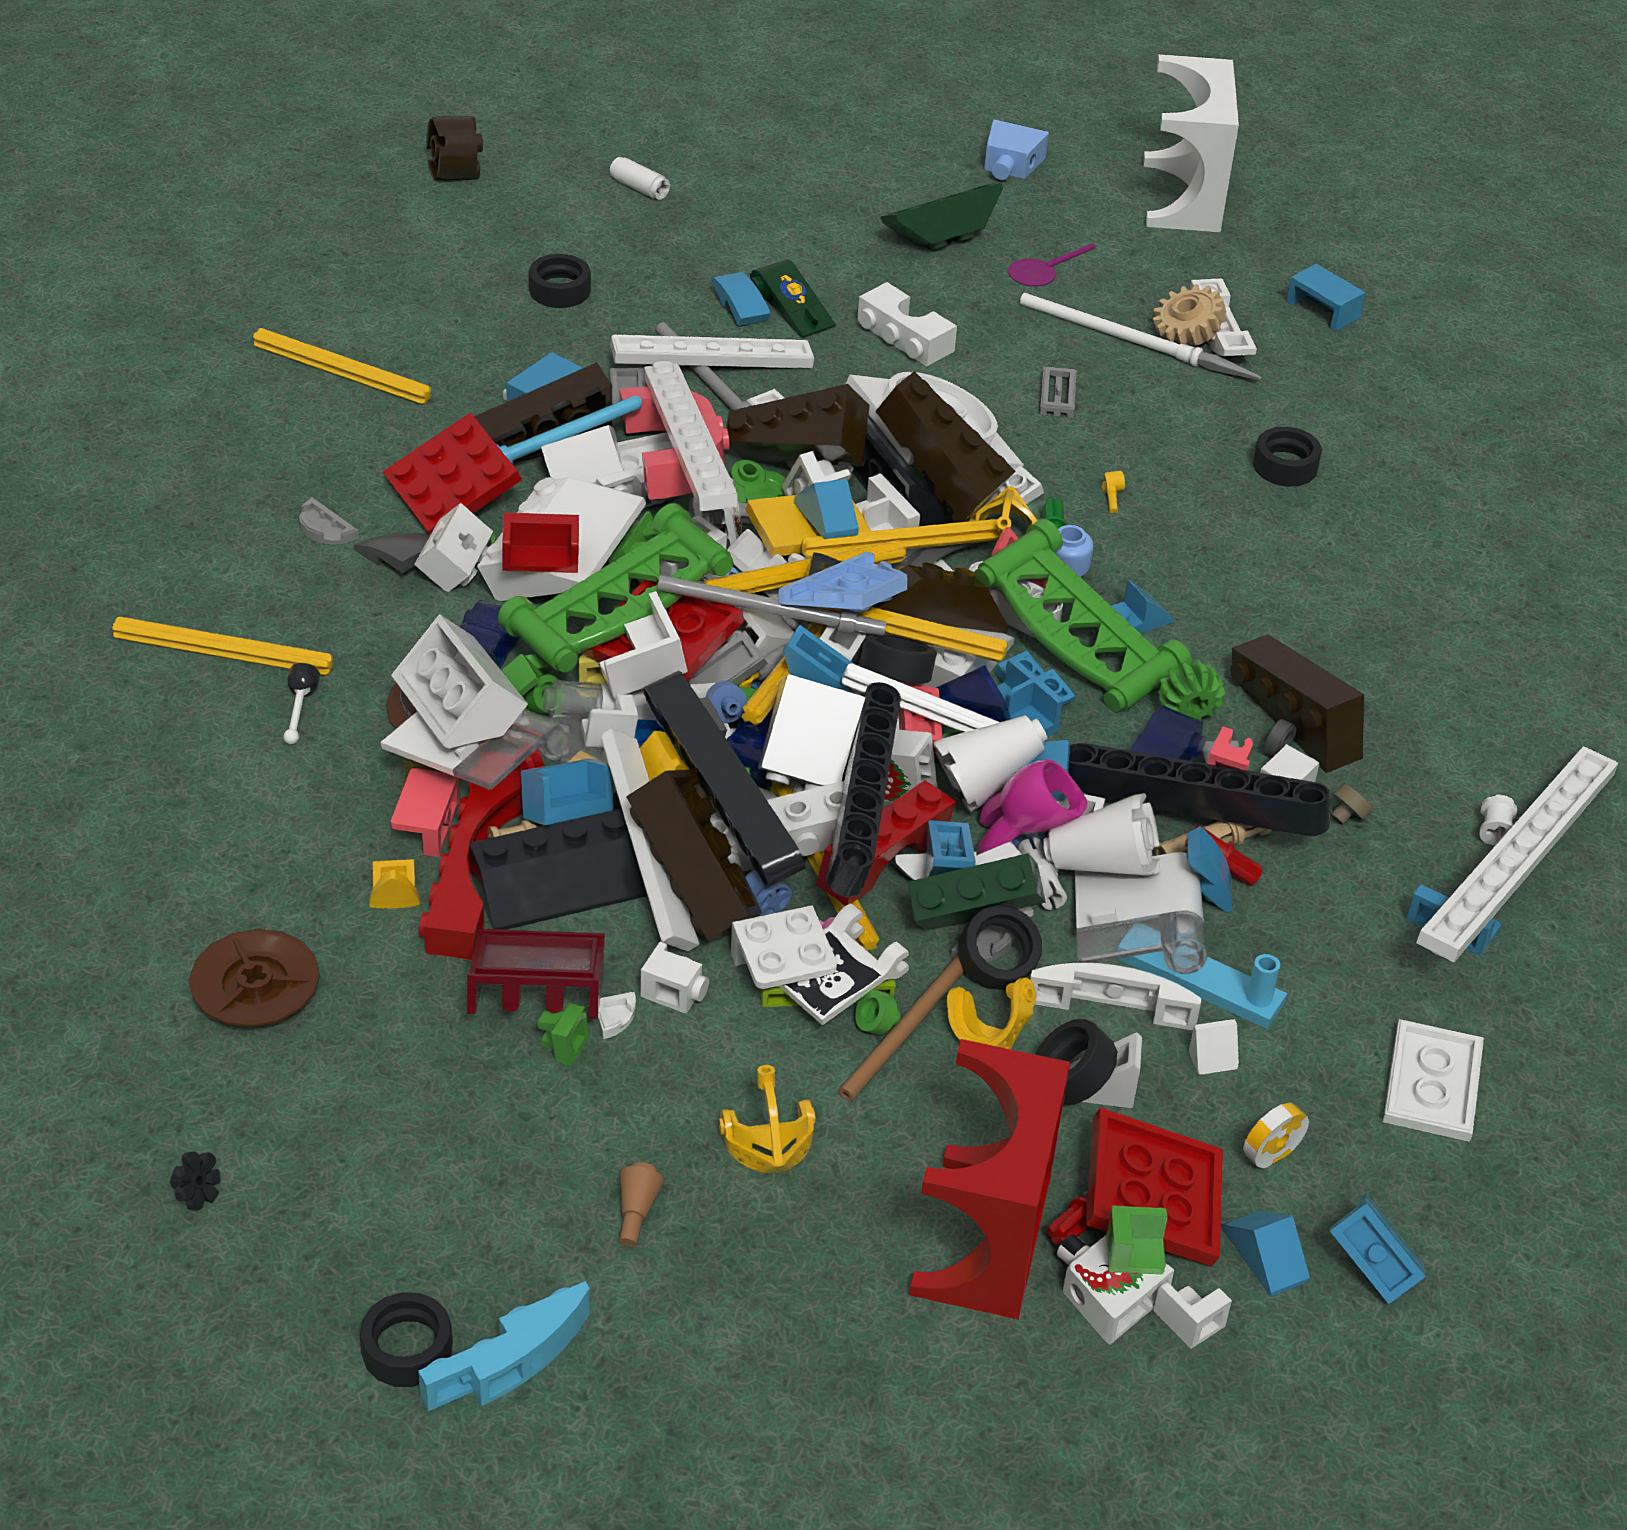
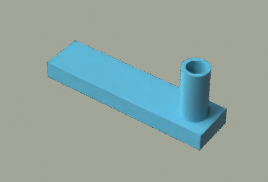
M1136 925L1118 950V960L1141 971L1175 982L1190 990L1201 999L1266 1029L1270 1027L1286 1002L1288 993L1275 988L1280 970V962L1276 957L1269 954L1259 955L1255 959L1252 976H1249L1140 925Z

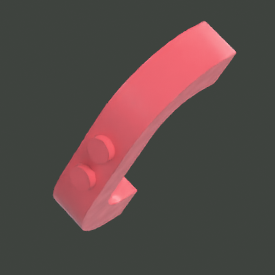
M648 387L619 389L620 401L632 396H639L643 402L640 409L622 416L626 434L666 431ZM691 391L725 465L724 450H729V436L727 428H723L722 417L716 416L707 398ZM674 448L642 452L644 486L649 500L692 493Z

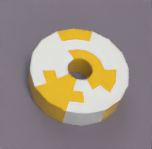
M1290 1102L1272 1109L1251 1129L1243 1147L1245 1155L1260 1168H1267L1286 1157L1296 1148L1307 1132L1309 1125L1308 1116L1297 1105Z

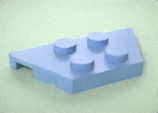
M866 551L779 588V603L784 605L841 608L853 612H863L869 610L870 606L879 602L889 601L892 599V596L907 590V575L900 570L892 568V565L886 561L879 562V566L874 563V554Z

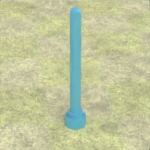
M632 396L510 447L503 445L499 448L513 464V460L541 449V446L572 437L638 410L643 402L639 396Z

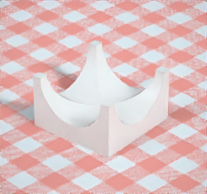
M1159 54L1157 72L1166 73L1180 81L1191 94L1197 108L1185 112L1162 113L1160 131L1171 132L1184 139L1164 150L1144 151L1143 167L1169 172L1188 184L1186 191L1171 205L1160 210L1147 211L1146 227L1221 232L1239 127L1233 60Z

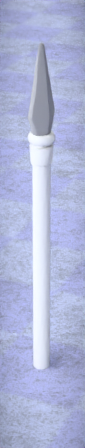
M1023 293L1021 296L1020 305L1174 356L1176 359L1190 363L1191 366L1201 365L1211 371L1257 380L1261 379L1259 375L1218 355L1204 353L1202 348L1177 344L1027 293Z

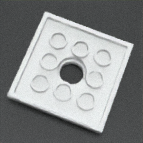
M912 372L898 373L891 379L849 375L846 384H849L870 405L869 416L907 464L914 465L912 452L909 448H902L875 412L894 387ZM917 373L1014 470L1020 465L1023 467L1024 464L996 432L998 425L994 415L979 399L946 380L928 374Z

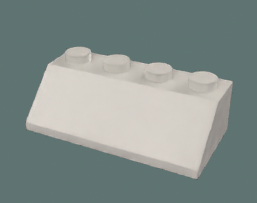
M440 614L391 675L441 744L448 749L503 736L510 726L520 719L523 710L528 705L474 636Z

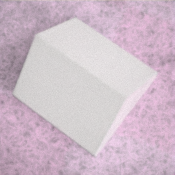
M609 425L541 446L550 477L553 479L571 477L596 484V478L624 471L614 428Z

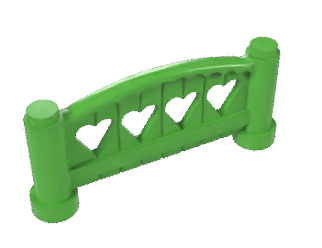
M670 503L662 507L654 517L653 531L657 536L538 608L524 596H515L509 599L499 611L498 622L511 636L520 637L553 669L569 672L578 662L577 653L626 634L624 624L652 615L649 593L657 592L665 610L683 596L657 590L658 584L654 587L646 588L643 594L634 596L630 594V580L635 578L659 582L661 575L660 562L663 560L688 563L687 567L677 569L676 573L669 577L698 582L708 573L725 576L731 571L734 562L729 551L692 522L689 512L677 503ZM602 597L627 601L625 605L615 607L614 611L610 614L603 615L599 613V599ZM571 616L596 620L594 624L584 626L579 633H568V618Z
M1040 519L1027 528L1025 535L980 563L978 569L975 570L976 578L987 588L997 586L1025 627L1053 655L1080 675L1107 691L1104 694V702L1113 712L1127 710L1161 686L1160 679L1169 677V669L1177 670L1181 668L1183 661L1187 665L1193 663L1190 652L1178 640L1170 639L1158 648L1153 646L1077 573L1055 554L1063 546L1060 531L1051 521ZM1045 578L1047 580L1044 594L1040 598L1030 596L1028 589L1021 587L1017 582L1020 579ZM1046 603H1071L1073 606L1069 620L1067 622H1059L1054 618L1052 612L1044 609L1043 605ZM1097 627L1099 630L1095 645L1092 647L1083 646L1080 643L1079 637L1073 636L1069 629ZM1098 652H1123L1125 655L1121 670L1118 672L1110 671L1107 669L1106 663L1098 660L1095 654Z

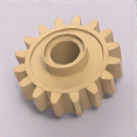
M1195 284L1192 290H1187L1183 286L1180 293L1169 292L1170 299H1160L1161 307L1154 308L1155 317L1153 321L1160 338H1167L1168 341L1189 346L1202 344L1210 340L1216 332H1219L1221 330V323L1226 322L1224 314L1226 313L1223 298L1220 297L1218 290L1212 292L1210 286H1206L1203 290L1199 289L1198 284Z

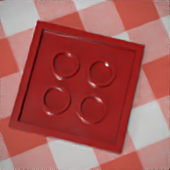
M471 413L382 471L429 535L433 532L439 519L458 504L462 503L468 510L475 513L523 480L518 470Z
M644 580L631 595H641L645 592L646 588L654 587L658 582ZM685 595L666 609L681 641L688 671L683 675L687 681L744 622L742 610L728 604ZM623 601L618 607L625 605L627 601ZM624 634L585 650L584 654L602 662L634 649L627 634Z
M1100 1107L1093 1117L1086 1225L1107 1232L1111 1206L1165 1208L1168 1219L1163 1238L1164 1251L1212 1267L1220 1258L1223 1149Z

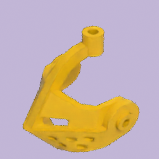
M1012 486L1007 487L973 514L969 522L980 521L990 515L1003 512L1002 517L997 520V530L999 533H1002L1003 529L1007 527L1011 529L1010 513L1022 518L1028 526L1037 522L1035 516Z
M1019 978L1016 982L1007 985L1006 994L1011 999V1012L1009 1021L1004 1029L986 1025L977 1018L974 999L969 991H965L962 987L950 989L947 995L948 1019L955 1035L960 1040L964 1039L1011 1049L1019 1033L1034 1014L1033 1007L1036 1003V990L1032 981L1029 978Z
M762 1065L757 1069L758 1088L764 1090L769 1124L746 1126L738 1123L734 1110L724 1109L720 1112L719 1131L720 1135L724 1137L728 1152L739 1163L761 1173H779L790 1170L808 1153L813 1139L815 1111L809 1099L797 1102L798 1119L779 1123L774 1092L775 1068L771 1065ZM796 1138L792 1147L782 1154V1150ZM752 1143L772 1151V1156L752 1148Z

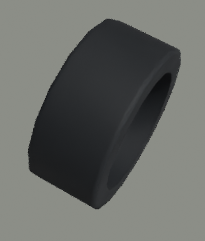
M550 254L538 258L529 268V292L531 297L539 304L553 308H568L583 303L590 295L591 271L589 265L581 258L568 254ZM551 278H568L574 281L552 283L546 280Z
M1288 426L1274 427L1265 430L1258 437L1253 466L1263 479L1273 484L1286 487L1301 486L1310 483L1316 477L1322 448L1319 441L1312 434L1302 429ZM1286 452L1295 454L1302 459L1287 460L1277 457L1272 453Z
M869 635L864 641L860 667L898 682L923 684L928 683L932 679L937 652L934 648L920 642L887 635L883 637Z
M995 905L982 909L965 926L958 942V956L964 971L973 981L989 989L1004 990L1008 984L1016 982L1019 978H1027L1032 970L1036 968L1042 955V938L1037 925L1027 914L1011 906ZM987 926H1002L1019 939L1023 949V957L1020 963L1013 969H998L988 964L980 955L977 947V938L980 932Z
M1074 1019L1060 1025L1046 1037L1035 1054L1070 1062L1075 1056L1086 1050L1080 1061L1069 1070L1063 1105H1075L1097 1093L1109 1080L1117 1064L1118 1051L1114 1042L1095 1023L1088 1019Z
M401 1292L384 1297L374 1304L363 1318L360 1330L361 1354L366 1369L378 1381L393 1387H414L419 1385V1370L426 1368L430 1363L439 1358H449L452 1355V1324L446 1309L434 1298L421 1293ZM402 1322H419L429 1326L435 1335V1341L429 1348L422 1353L409 1357L393 1356L383 1352L378 1345L379 1336L383 1331L392 1325Z

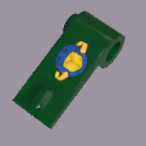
M782 260L752 270L750 273V279L761 293L763 299L774 298L801 338L836 326V323L791 260Z

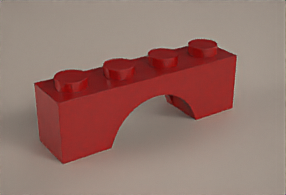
M924 780L882 809L874 861L860 894L853 897L841 896L828 886L827 873L833 844L825 848L816 885L845 906L855 902L873 889L883 869L905 846L910 845L920 853L927 850L928 820L950 822L956 801Z

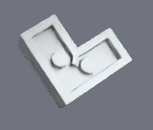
M656 591L648 594L653 614L624 624L627 637L634 650L599 662L602 674L614 698L617 697V694H628L642 689L678 670L682 674L688 672L680 638Z

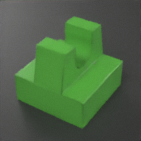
M569 1003L564 1012L551 1013L548 1010H544L537 1025L539 1029L546 1030L541 1039V1045L554 1049L557 1062L572 1067L589 1039L590 1034L585 1007Z

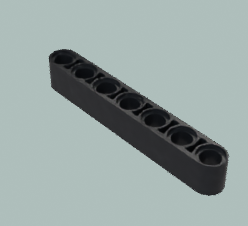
M678 670L643 687L644 696L654 716L689 769H695L701 781L699 785L764 885L768 888L806 869L804 859L796 843L682 672Z
M883 682L871 683L864 694V704L849 753L828 867V886L835 893L846 897L857 896L862 892L875 857L901 701L898 690L892 685Z
M1088 743L1070 745L1069 775L1083 794L1118 802L1132 795L1145 793L1147 797L1143 804L1150 803L1152 809L1305 836L1321 835L1329 829L1330 791L1325 785L1317 782Z

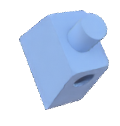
M994 119L987 142L984 169L992 171L993 176L999 180H1005L1009 175L1025 179L1046 158L1049 132Z

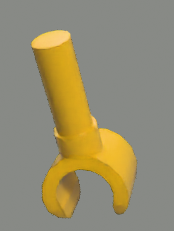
M1120 470L1104 474L1105 481L1102 483V490L1104 494L1107 493L1109 513H1118L1117 492L1124 491L1125 478Z

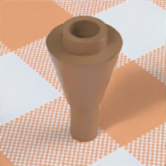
M636 1162L620 1171L622 1216L624 1217L619 1238L621 1245L637 1246L641 1223L646 1218L664 1184V1177L657 1172L654 1166L648 1163Z

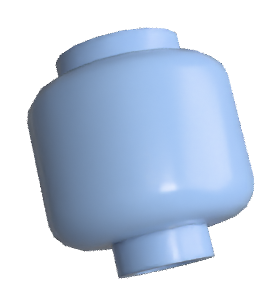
M1065 525L1058 528L1062 536L1063 546L1055 554L1078 576L1085 575L1091 567L1093 554L1092 538L1082 528L1075 525Z

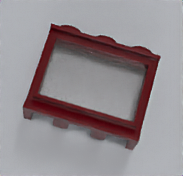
M477 929V939L469 974H467V1014H476L482 983L502 984V1006L509 1012L516 1011L519 1008L521 985L546 986V1008L551 1013H559L563 1009L564 986L590 987L589 1018L598 1019L604 976L605 933Z

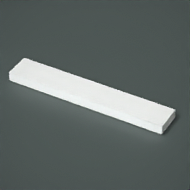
M611 335L610 343L614 362L624 364H653L658 361H671L678 363V365L813 368L814 356L807 340Z
M610 728L601 735V740L661 942L689 952L698 946L699 942L685 900H681L673 891L670 884L672 879L666 866L659 863L650 849V843L652 842L645 829L640 828L634 822L629 811L631 805L626 796L649 782L637 739Z

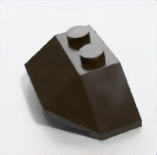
M925 562L922 563L921 567L904 565L895 568L907 575V590L892 596V599L889 601L879 602L870 606L947 626L1007 634L1009 629L988 588L976 578L975 572L960 567L955 568L954 571H947L938 565Z

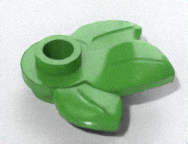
M740 460L732 466L730 478L734 479L738 502L746 503L747 500L786 496L782 488L786 478L781 474L764 470L761 465L751 460Z

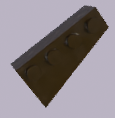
M695 769L664 771L626 796L631 805L629 809L631 817L640 828L645 829L652 842L650 843L651 852L659 863L666 866L672 877L670 884L673 891L681 900H685L692 912L691 921L696 931L700 935L705 936L708 941L722 938L732 932V922L754 918L760 915L762 911L742 868L737 863L731 864L728 856L731 855L730 848L732 847L726 834L713 827L710 821L711 815L715 811L710 800L706 797L702 799L694 787L701 782Z

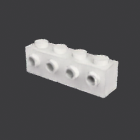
M844 781L767 800L796 843L802 856L825 851V848L833 844ZM714 813L711 815L710 821L713 827L726 834L732 847L730 848L731 855L728 856L730 863H737L742 868V871L754 869L719 814Z

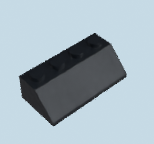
M868 415L863 465L852 466L854 468L852 473L867 492L869 477L881 473L920 514L919 526L943 524L944 516L947 513L946 503L940 502L933 492L934 489L929 484L927 477L920 474L914 465L907 464Z
M622 808L470 842L471 876L478 894L484 903V909L492 929L507 930L648 896Z

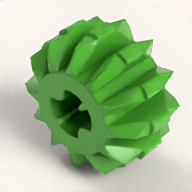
M1199 659L1191 665H1187L1183 661L1181 668L1177 670L1169 669V677L1160 679L1159 700L1172 721L1181 720L1186 725L1192 719H1195L1200 723L1203 716H1214L1213 708L1223 705L1222 696L1225 694L1221 678L1211 664L1204 665Z

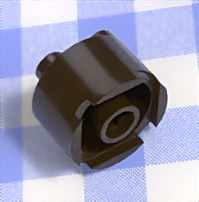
M432 117L427 126L426 147L431 149L432 159H428V167L433 179H479L480 164L477 160V153L483 151V137L481 133H476L475 117Z

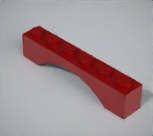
M483 754L478 769H472L468 782L469 796H463L461 799L459 825H452L449 836V854L443 853L440 860L439 883L433 882L429 895V913L423 912L420 918L419 937L425 938L427 954L472 960L477 939V929H485L484 903L475 891L470 879V842L487 839L488 827L496 826L500 829L506 823L522 815L521 768L516 758Z

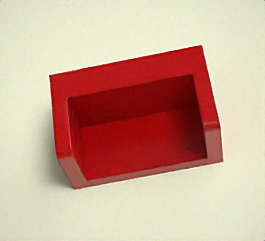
M504 513L502 571L578 573L579 515Z

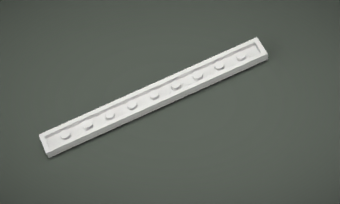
M658 361L653 363V366L644 367L645 381L699 510L708 511L738 507L735 487L678 363Z
M1583 746L1421 929L1416 943L1431 950L1437 956L1455 962L1614 776L1618 762Z

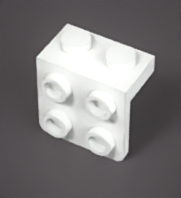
M813 905L732 922L730 954L735 966L747 964L754 984L760 989L831 975L836 971L837 961Z

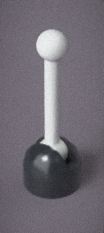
M297 663L291 666L289 670L288 686L291 692L296 695L289 729L285 731L283 736L284 741L288 744L298 742L299 733L297 732L303 698L312 695L319 684L320 672L311 664Z

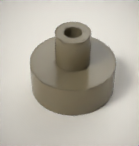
M1343 783L1333 794L1341 804L1332 815L1342 824L1352 814L1363 821L1374 809L1366 799L1346 783Z

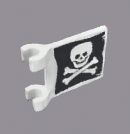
M852 903L845 906L837 914L830 926L823 930L837 961L836 971L831 975L778 986L821 1025L827 1023L883 981L898 979L909 970V965L903 961L904 958L909 956L908 950L898 942L889 945L877 960L854 940L864 932V928L857 922L863 918V913Z

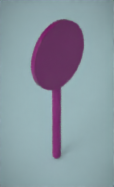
M1091 243L1049 262L1032 258L1020 259L1009 266L1008 273L1019 284L1032 287L1044 286L1051 283L1056 277V271L1053 266L1093 250L1096 246L1094 243Z

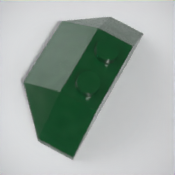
M1002 182L986 184L881 216V221L914 245L928 244L929 249L948 245L947 239L955 237L956 241L974 237L973 231L985 228L1003 190Z

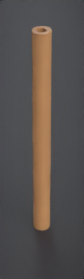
M955 957L843 1084L838 1091L841 1097L852 1102L965 971L959 957Z

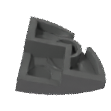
M423 533L383 534L361 541L354 545L353 549L377 566L386 562L401 573H404L415 566L414 564L430 535Z

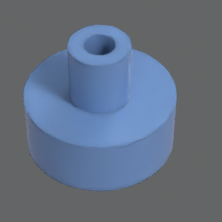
M731 681L717 682L709 688L706 694L722 722L736 721L744 713L743 706L747 703V697L744 691Z

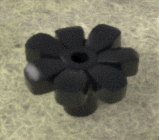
M196 1151L184 1153L182 1155L183 1165L174 1168L170 1184L175 1189L177 1200L186 1201L187 1209L201 1210L204 1201L213 1203L219 1194V1191L212 1185L220 1184V1171L212 1169L216 1164V1158L213 1154L207 1152L199 1155Z

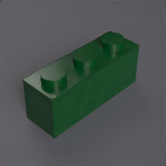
M1029 853L908 881L915 922L925 930L969 921L982 909L995 905L1021 909L1046 903L1038 863Z

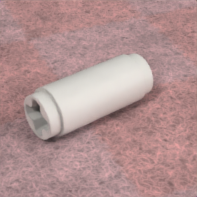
M617 157L610 166V175L616 181L648 197L661 200L669 192L670 182L663 175L628 158Z

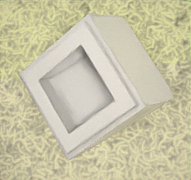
M1235 1019L1194 1025L1189 1054L1198 1074L1238 1069V1035Z

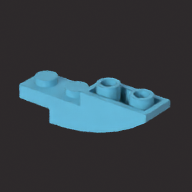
M586 1281L570 1288L558 1289L551 1296L528 1306L514 1308L507 1315L499 1318L500 1336L493 1339H483L474 1344L470 1349L449 1358H439L430 1363L426 1368L419 1370L420 1397L427 1410H433L471 1392L474 1393L479 1404L483 1406L512 1391L546 1367L566 1348L590 1315V1288Z

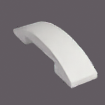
M1223 279L1191 280V290L1195 284L1199 285L1200 290L1210 286L1212 292L1219 291L1220 297L1223 298L1226 313L1224 314L1226 322L1221 323V330L1216 332L1207 341L1210 348L1219 356L1256 354L1257 348L1249 332L1240 331L1229 308L1231 295Z
M1102 963L1057 964L1032 970L1030 980L1036 990V1005L1069 1010L1071 998L1154 1011L1153 1024L1187 1030H1193L1194 1025H1197L1201 998L1183 986L1152 973Z

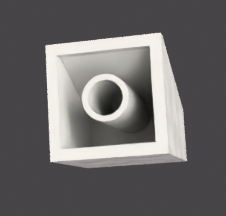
M789 674L784 677L779 685L758 767L759 770L767 772L765 779L785 785L789 784L790 779L805 783L804 790L842 781L865 697Z

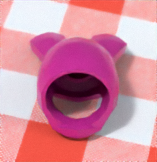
M1041 759L1024 766L1009 777L1002 792L993 795L983 805L979 823L986 828L991 824L993 825L981 839L977 848V855L1011 842L1020 834L1043 833L1079 818L1087 808L1085 795L1069 773L1061 765L1050 759ZM1061 791L1068 798L1069 809L1059 805L1051 793Z

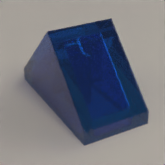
M986 665L936 687L939 689V698L998 722L1011 719L1006 702Z

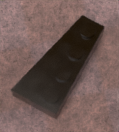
M596 362L478 414L474 418L499 447L503 445L510 447L612 405V384ZM612 420L603 423L599 426H596L594 428H591L589 430H586L584 432H581L579 434L595 430L607 425L612 427ZM542 449L513 460V463L544 456Z
M915 371L898 383L875 411L902 448H909L912 452L913 464L919 473L926 472L936 486L933 492L940 502H948L955 512L952 516L955 523L965 522L1016 472Z
M849 384L731 410L729 411L727 421L729 445L745 460L754 462L783 463L784 460L797 461L799 455L813 451L817 461L828 460L832 465H838L839 462H847L851 466H862L870 405Z
M1269 634L1232 647V665L1230 667L1232 679L1276 723L1283 719L1295 725L1296 734L1293 741L1310 758L1318 761L1319 767L1325 773L1363 759V693Z

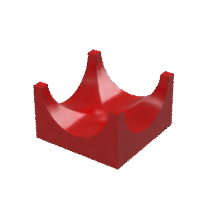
M961 1039L957 1051L956 1065L965 1067L977 1074L994 1092L1005 1115L1009 1136L999 1142L984 1146H956L947 1144L943 1167L948 1169L926 1167L921 1194L932 1196L957 1207L971 1217L986 1236L967 1257L951 1267L935 1272L914 1271L909 1295L1019 1320L1052 1174L1070 1062Z

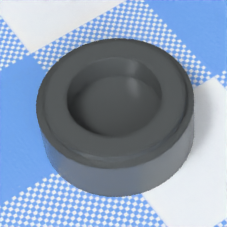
M1280 719L1274 725L1267 738L1264 753L1274 757L1286 744L1291 747L1296 734L1295 725Z

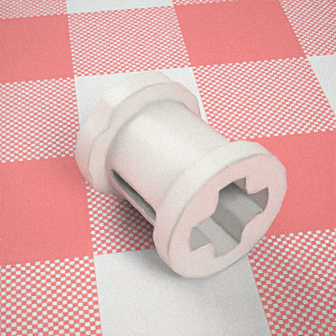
M1495 795L1486 798L1482 802L1481 813L1484 816V823L1480 827L1479 834L1485 844L1496 845L1514 825L1513 819L1517 814V806L1514 804V800L1508 796Z

